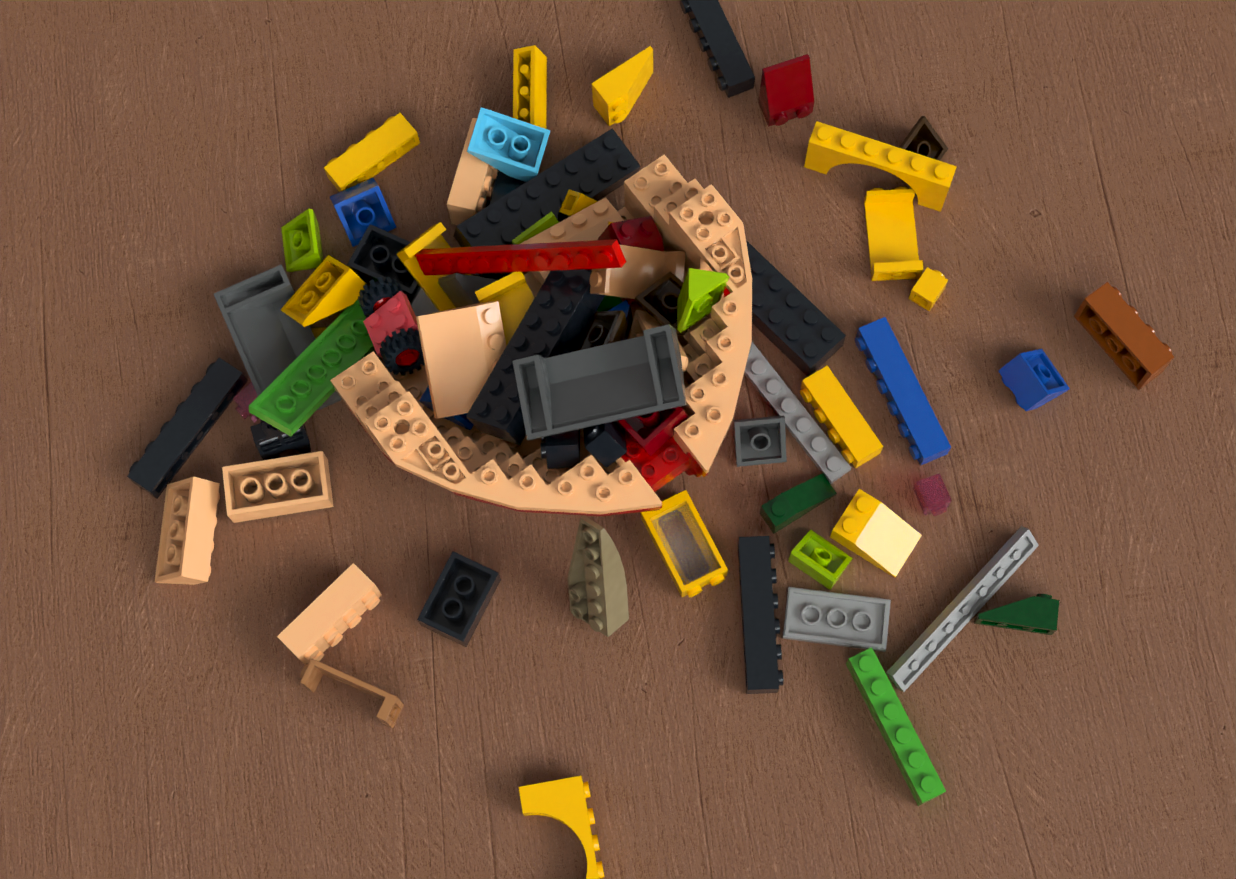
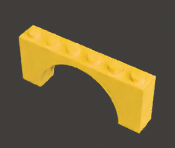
M816 121L808 143L804 168L826 175L832 167L848 163L863 164L882 169L906 182L915 191L918 197V205L939 212L942 210L957 166Z
M582 776L519 787L523 815L546 816L568 826L578 836L585 849L587 857L586 879L604 878L602 861L597 862L595 851L600 850L597 834L592 835L590 826L595 824L593 808H587L586 798L591 797L588 781L583 782Z

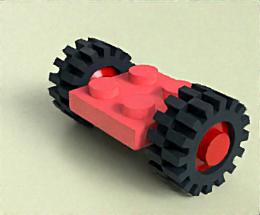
M379 277L377 282H374V280L369 281L371 285L365 284L363 286L364 290H360L358 300L366 316L363 322L377 355L383 358L386 368L390 373L393 371L394 375H398L400 372L401 376H405L408 371L409 374H413L414 369L419 371L422 369L420 365L425 366L416 315L407 295L404 294L400 284L395 279L391 281L390 277H386L385 281H383L382 277Z

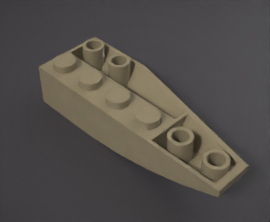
M583 515L580 518L567 577L570 611L574 617L588 623L594 631L601 632L609 637L629 620L625 571L619 552L607 531Z

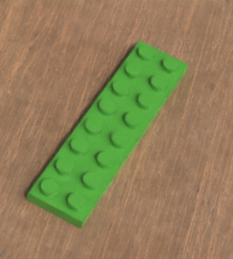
M356 300L353 305L347 307L249 405V413L289 436H292L336 391L330 380L375 350L363 322L366 316L362 311L359 300Z

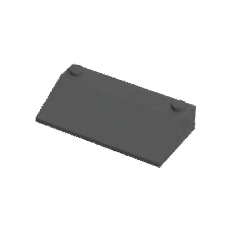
M282 264L213 294L258 396L315 340L310 325L304 327L281 311V308L295 294ZM335 391L317 410L323 409L342 399Z
M668 324L643 330L644 336L549 358L534 355L513 360L527 440L687 405L676 329Z

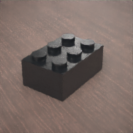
M369 224L347 266L368 284H370L369 281L371 280L377 282L379 277H382L383 281H385L386 277H390L391 281L395 279L400 284L404 294L407 295L409 302L412 301L420 286L396 255L411 242Z
M452 551L417 619L419 624L467 647L501 581L499 573Z

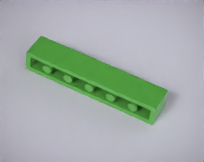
M869 648L849 658L846 666L917 805L919 806L945 793L946 790L873 648Z

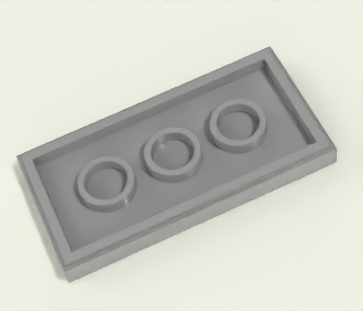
M788 587L782 639L859 649L873 648L875 651L885 652L891 600Z

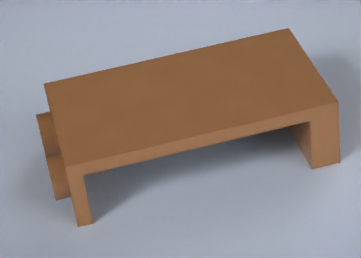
M620 245L626 263L622 268L592 269L590 293L635 300V297L670 271L683 282L686 252H664Z
M311 659L310 664H305L300 674V678H302L300 683L309 691L315 692L324 674L382 700L383 703L376 717L384 725L390 728L394 727L404 706L397 696L317 660Z

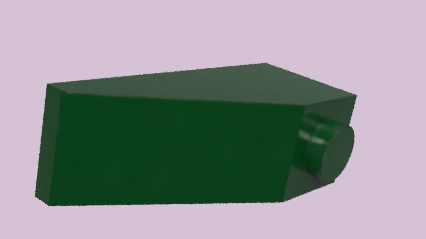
M822 473L763 504L760 509V515L772 533L775 534L831 499L837 493Z
M1037 594L1036 596L979 613L974 620V624L1052 635L1057 631L1060 600L1052 599V596L1048 594Z

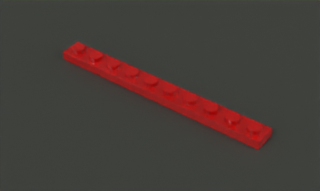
M617 239L421 249L415 254L424 275L622 268L626 263Z

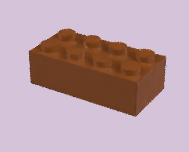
M1108 282L1086 297L1074 315L1076 320L1138 390L1159 376L1174 359L1170 347L1157 338L1153 328L1140 319L1137 310L1133 306L1128 305L1122 298L1120 291L1116 287H1112Z

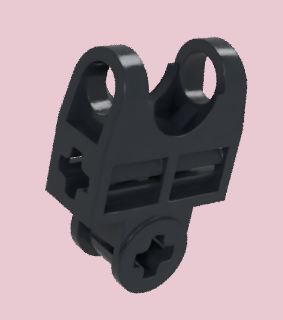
M261 420V423L250 427L254 443L263 460L278 458L280 453L287 449H295L303 454L311 453L305 424L292 436L285 434Z

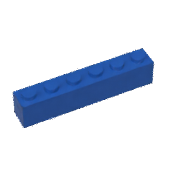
M886 317L859 327L855 338L856 346L860 352H864L867 358L865 359L867 368L870 373L874 372L877 378V388L881 394H885L888 400V410L892 416H896L899 422V432L903 438H907L910 444L909 452L912 458L918 460L921 466L947 455L951 445Z

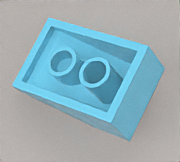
M481 107L467 152L504 174L527 182L538 174L551 130Z

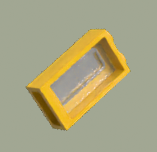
M687 490L662 501V508L660 510L641 512V519L681 597L686 595L689 598L703 591L702 587L709 584L716 586L725 580L728 568Z

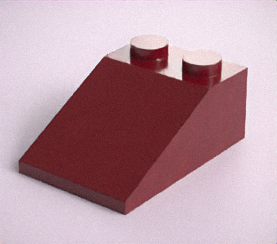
M808 54L762 69L758 103L768 127L772 125L780 126L788 122V120L797 117L804 118L813 112L814 92L810 57Z
M652 216L610 223L598 238V240L617 239L620 245L664 251L662 236ZM626 298L628 304L637 303L634 299Z
M681 407L618 420V423L652 456L674 435V428L689 417Z

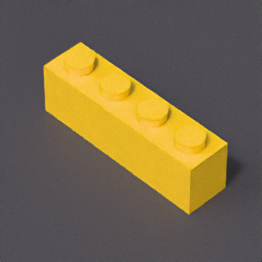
M536 45L514 49L513 118L546 129L547 57Z
M401 113L391 116L381 127L367 133L363 140L357 144L350 145L345 153L338 158L331 159L327 166L324 167L326 175L339 192L373 178L420 144L418 133Z
M828 365L802 380L800 390L802 398L806 403L810 402L815 409V417L820 423L824 422L829 429L827 433L833 443H838L842 448V456L848 464L852 463L856 469L881 453L883 445Z

